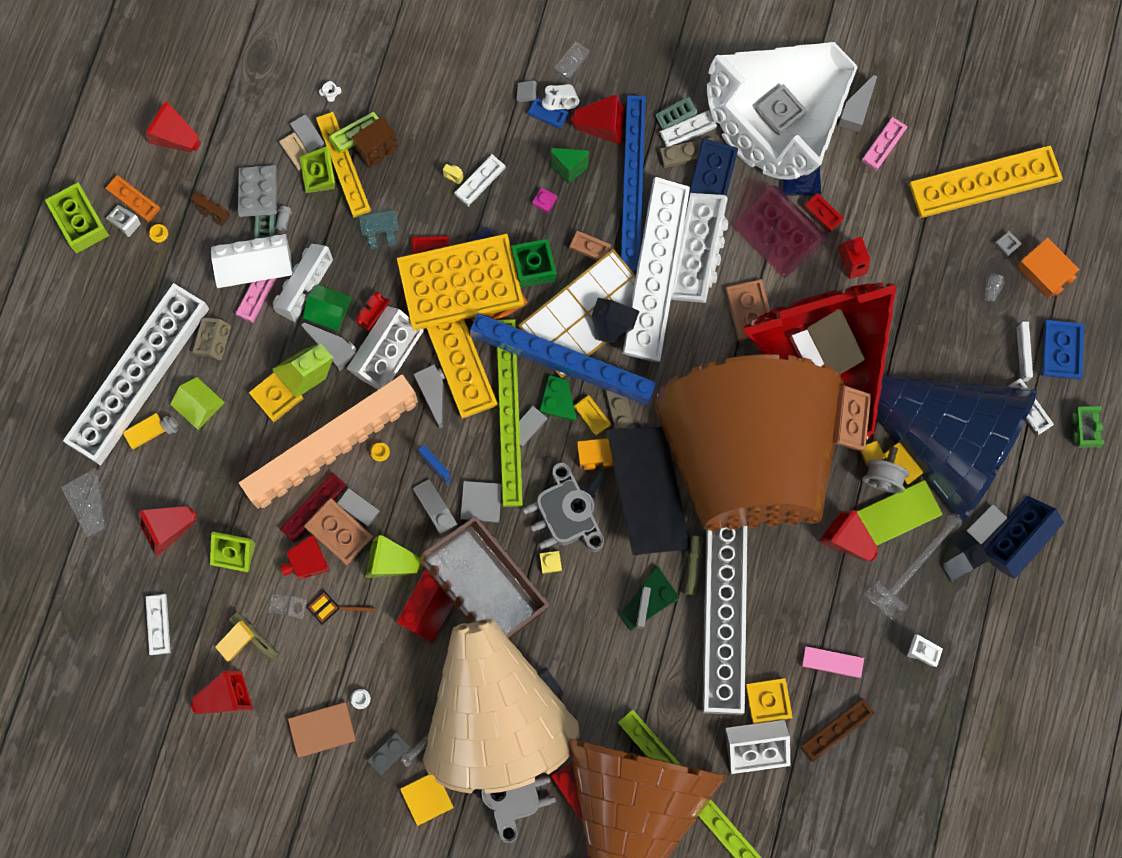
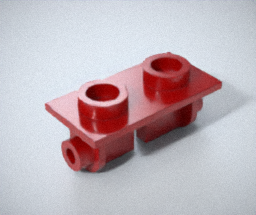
M378 291L373 293L366 302L370 309L368 310L363 306L355 317L358 327L369 331L391 300L383 298V295Z

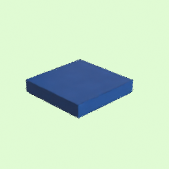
M425 445L420 447L418 451L424 462L446 485L451 482L450 472Z

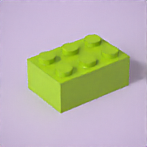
M79 182L45 200L70 247L76 254L110 236Z

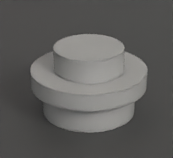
M165 416L161 426L168 434L176 433L178 431L177 421L173 417Z

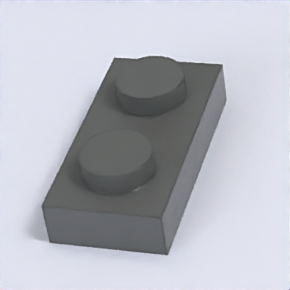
M395 733L367 761L382 776L410 746L398 733Z

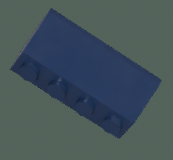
M1027 495L982 548L993 566L1000 572L1015 579L1064 524V521L1056 508Z

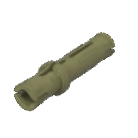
M691 536L690 551L687 553V558L689 559L684 590L685 595L696 596L700 560L703 558V555H701L703 537Z
M238 612L229 619V622L235 626L238 622L243 621L255 635L250 642L269 662H272L279 655V652L254 629L252 623L249 624Z

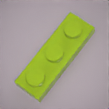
M372 112L330 135L328 140L340 154L354 146L352 136L379 118Z

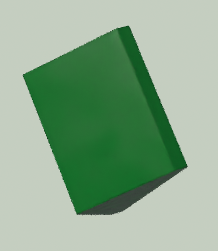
M552 148L551 166L568 184L588 168L589 150Z
M317 284L307 296L303 319L338 332L352 297Z

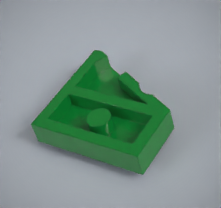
M549 375L540 409L542 414L576 421L568 380Z

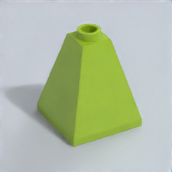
M378 535L372 541L365 577L414 575L421 572L423 565L419 561V556L388 538Z

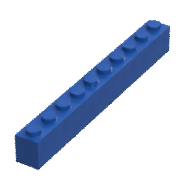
M477 313L470 330V337L646 406H648L656 382Z

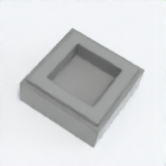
M535 81L518 83L516 100L519 102L536 100L537 83Z
M1010 231L1006 232L994 243L1006 257L1022 244Z

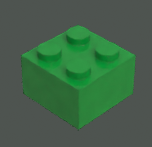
M548 239L511 246L520 288L555 281L557 272Z

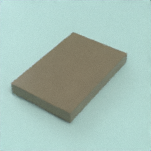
M840 309L807 328L824 364L833 368L834 372L841 374L865 360Z

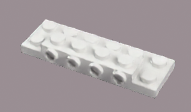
M690 193L671 300L706 303L708 289L712 288V283L717 281L715 269L716 265L719 266L721 262L719 250L724 247L723 231L728 229V220L724 216L728 199L726 195Z

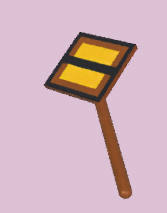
M325 590L306 606L321 625L329 620L338 610H376L373 607L338 606Z

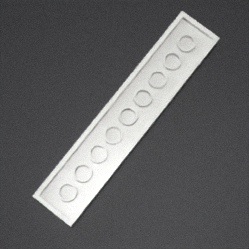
M655 177L652 183L631 301V308L637 309L640 312L634 329L625 335L622 354L659 363L661 359L690 190L688 186Z

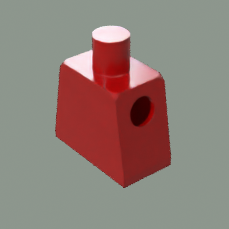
M862 237L845 241L838 246L849 279L868 273L871 261Z
M311 535L289 550L287 555L290 561L280 566L284 576L295 572L300 580L330 571L314 535Z

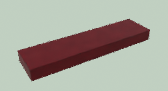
M332 472L283 524L280 530L295 543L307 530L304 525L330 498L335 500L347 485Z

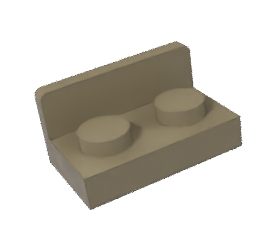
M202 318L192 353L197 356L212 357L221 361L231 325L221 319Z

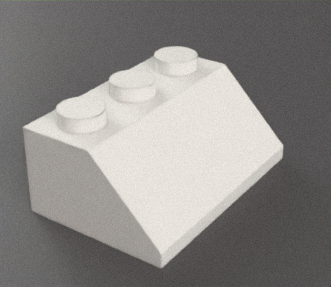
M785 720L726 728V744L731 774L790 766V735Z

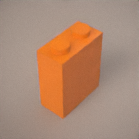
M1048 237L1016 266L1047 299L1052 295L1056 297L1064 290L1062 286L1065 283L1071 284L1077 278L1075 274L1080 270Z

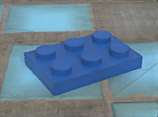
M1046 320L1044 322L1042 376L1074 380L1082 379L1083 323Z

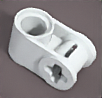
M570 84L547 86L545 98L542 100V106L547 110L573 109L579 104L575 89Z

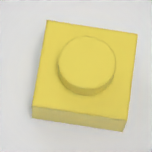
M445 165L443 168L444 177L460 185L463 181L462 170L455 165Z
M559 551L540 554L542 574L562 571Z

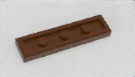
M861 698L800 747L809 759L814 762L875 713L864 698Z

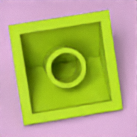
M323 147L300 156L306 193L335 189L329 147Z
M196 377L179 386L170 405L199 430L225 402Z
M212 531L210 565L248 572L255 542L249 538Z

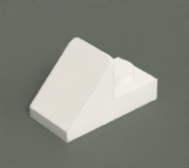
M119 205L106 217L111 224L118 227L127 237H130L141 224L135 214Z
M915 634L907 657L919 659L930 666L937 667L943 649Z

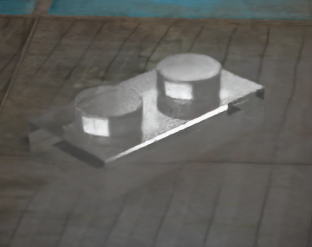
M575 41L554 67V71L569 81L590 55V50Z

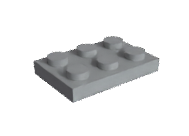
M276 165L239 168V217L277 214Z

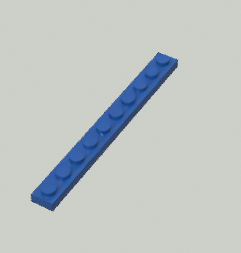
M627 95L621 259L633 273H637L641 245L646 96Z

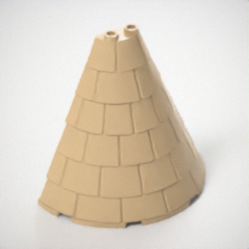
M480 619L477 622L463 623L454 627L437 694L438 699L427 738L428 743L423 757L427 773L433 775L437 783L451 790L472 793L475 789H484L485 793H497L535 782V776L541 773L550 774L571 755L569 738L579 739L578 721L567 711L566 706L537 675V671L522 656V653L507 638L493 619Z

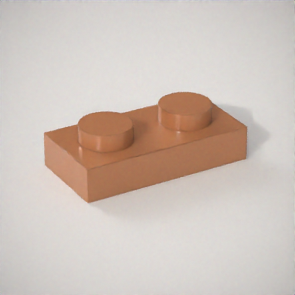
M577 231L569 249L598 261L610 251L611 244Z

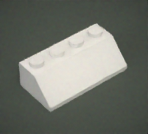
M286 234L211 247V258L217 288L292 275L291 252Z
M311 243L309 248L303 251L302 260L294 266L291 278L285 281L282 293L277 295L273 301V308L276 313L293 322L297 321L306 306L308 294L319 284L333 261L327 246Z
M387 306L350 362L347 370L377 390L381 389L393 380L424 330L413 331L411 320L400 309Z

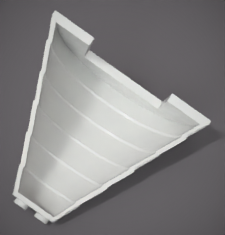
M835 42L775 48V50L736 52L733 55H717L710 66L709 74H711V79L707 84V97L715 123H719L724 131L722 137L726 143L737 147V156L749 166H757L763 169V174L778 179H797L802 175H808L822 164L837 118L841 114L844 101L847 98L850 85L856 73L857 65ZM784 84L805 107L807 113L782 134L778 135L755 107Z

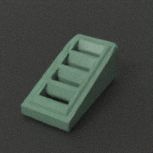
M687 97L659 112L655 117L662 130L696 116L697 110L690 97ZM677 110H680V111H681V113H682V116H681V117H680V115H679V113H678ZM671 113L674 114L676 118L675 120H673L672 116L670 115ZM664 116L667 117V119H668V121H669L668 124L665 122V120H664V118H663Z
M277 214L255 216L254 239L275 235ZM262 218H270V222L262 221ZM261 225H269V229H261ZM260 232L269 233V236H260Z

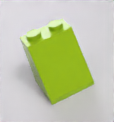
M318 344L301 350L274 367L273 371L292 394L298 398L326 379L333 356L322 344Z

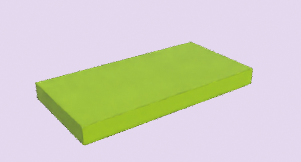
M925 480L905 489L903 493H896L857 511L877 546L943 515Z

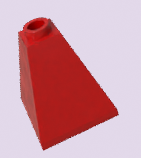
M612 95L575 110V115L571 117V123L578 131L621 144L624 109L618 95Z
M165 101L146 131L147 142L191 153L193 150L197 151L201 145L199 136L176 110Z
M188 506L150 509L139 512V525L155 557L159 556L194 525V520L197 519L192 508L189 509Z
M855 510L840 511L818 541L827 547L862 561L872 562L878 555L876 552L878 550L877 545Z
M242 671L222 672L193 697V702H191V708L195 714L253 709Z

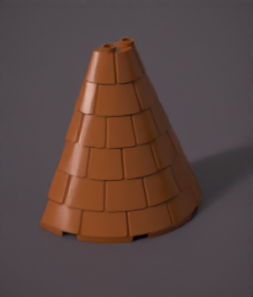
M569 738V746L574 764L572 766L583 816L582 823L589 858H669L680 844L682 838L696 822V818L710 802L712 796L726 780V775L682 766Z

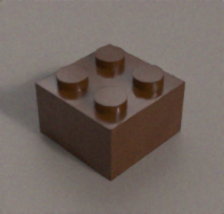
M382 116L352 136L355 151L368 168L379 164L382 158L392 155L398 148L395 132Z

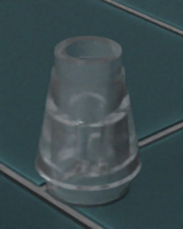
M994 273L989 274V277L986 278L984 300L996 302L1005 284L1004 276Z

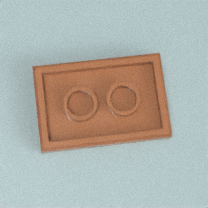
M762 279L725 287L739 341L750 339L743 330L746 324L750 323L752 326L754 318L770 311Z
M839 386L834 444L858 451H865L871 394L847 386Z
M331 498L304 525L312 535L346 566L373 538L367 530Z
M346 702L288 719L298 758L356 742Z

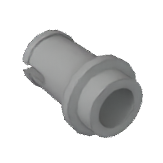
M280 206V209L277 210L279 214L275 229L287 231L289 216L292 215L291 208Z

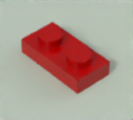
M818 193L804 205V208L830 233L844 220V217Z

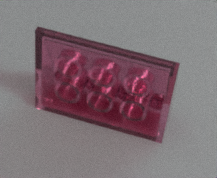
M771 185L733 225L784 278L790 275L828 239L774 185Z

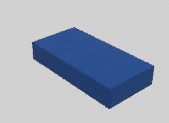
M536 97V100L533 101L528 110V115L561 130L568 116V111L563 109L547 110L542 106V100Z

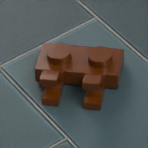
M194 193L190 198L193 204L200 209L201 215L207 217L210 214L215 218V223L222 227L229 219L230 214L226 212V208L218 203L217 205L211 203V199L204 194L200 196Z

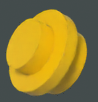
M156 224L151 227L149 236L152 241L161 243L167 239L168 230L164 225Z
M379 442L372 446L370 453L375 461L382 462L389 457L390 450L385 443Z

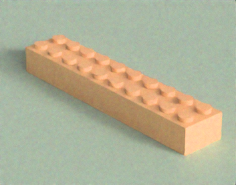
M403 374L240 481V486L257 509L260 507L265 508L271 503L273 498L283 496L288 492V488L293 485L298 486L304 481L303 478L309 474L310 476L320 471L321 466L331 464L336 460V456L349 452L354 444L364 442L368 439L369 434L379 432L384 428V424L397 420L405 410H412L418 402L416 393Z

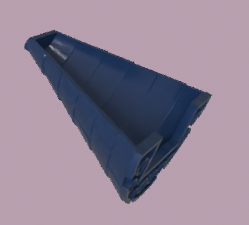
M884 375L882 377V388L877 408V421L884 427L895 444L900 442L924 472L922 476L930 484L942 502L949 507L958 521L963 523L969 517V511L976 508L996 476L995 471L1003 465L1025 424L1022 420L1026 419L1034 404L1037 394L1036 390L1032 388L934 381V379H915Z

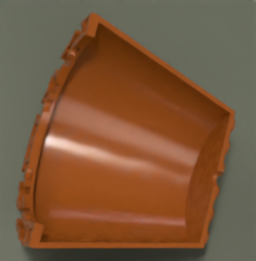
M749 355L727 358L726 363L716 365V361H713L704 366H697L692 368L688 375L682 378L677 375L669 380L667 385H663L660 388V394L656 393L654 398V410L703 529H708L709 531H717L720 528L734 530L742 526L756 528L759 527L760 523H767V526L774 527L783 523L796 525L799 522L814 524L822 521L835 449L833 439L839 386H844L843 379H841L838 372H834V369L826 364H823L822 367L815 365L812 359L797 358L796 356L788 355V360L779 359V355Z

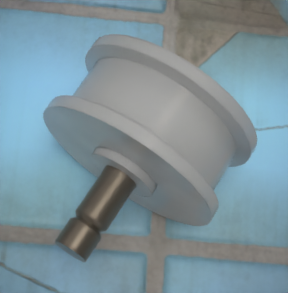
M890 447L886 461L868 460L867 466L869 469L867 475L863 476L862 481L882 491L903 493L905 490L903 486L904 479L909 476V471L894 464L898 448Z

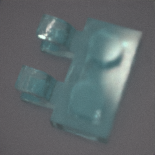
M396 210L359 216L362 236L368 235L370 249L378 248L376 234L385 232L389 246L396 245L394 231L399 230Z

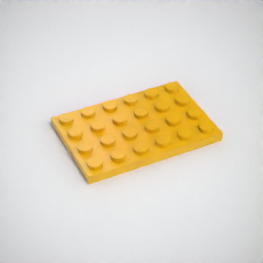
M508 234L397 258L413 331L477 316V313L487 315L524 306Z

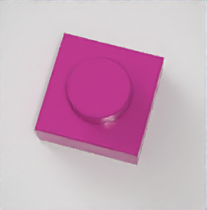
M541 187L532 205L549 214L557 200V195Z

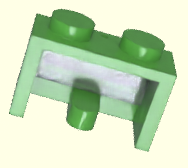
M1102 406L1077 407L1075 413H1072V423L1076 424V431L1073 432V441L1077 443L1078 448H1101L1104 445V440H1101L1100 435L1103 425L1102 422H1099V413L1102 410Z

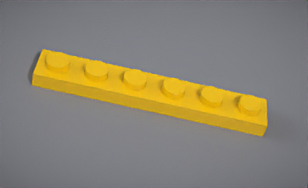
M334 112L317 117L319 128L326 146L329 147L330 157L353 218L371 212L348 149L339 154L328 140L330 135L340 130Z

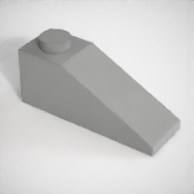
M873 75L846 102L844 109L842 108L841 114L837 118L840 119L838 126L860 132L877 76Z
M307 323L302 324L304 331L315 344H322L333 356L332 363L339 371L345 368L356 355L355 351L357 349L350 341L347 343L339 336Z
M432 365L415 373L414 377L440 429L443 427L444 385L442 380L445 377L441 369L437 370L435 365Z
M430 479L413 488L442 538L458 528L455 519Z

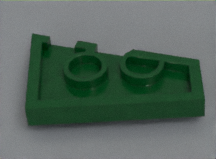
M659 566L656 567L620 613L630 631L636 628L641 593L644 587L651 588L645 621L680 599Z

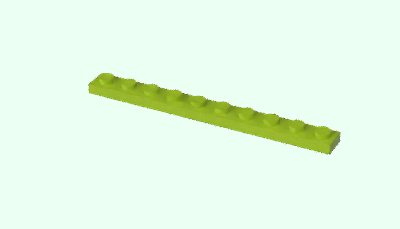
M497 320L516 328L515 320ZM497 347L503 507L523 506L517 355Z
M634 710L618 722L621 728L648 758L681 765ZM710 800L698 817L734 858H762L715 803Z

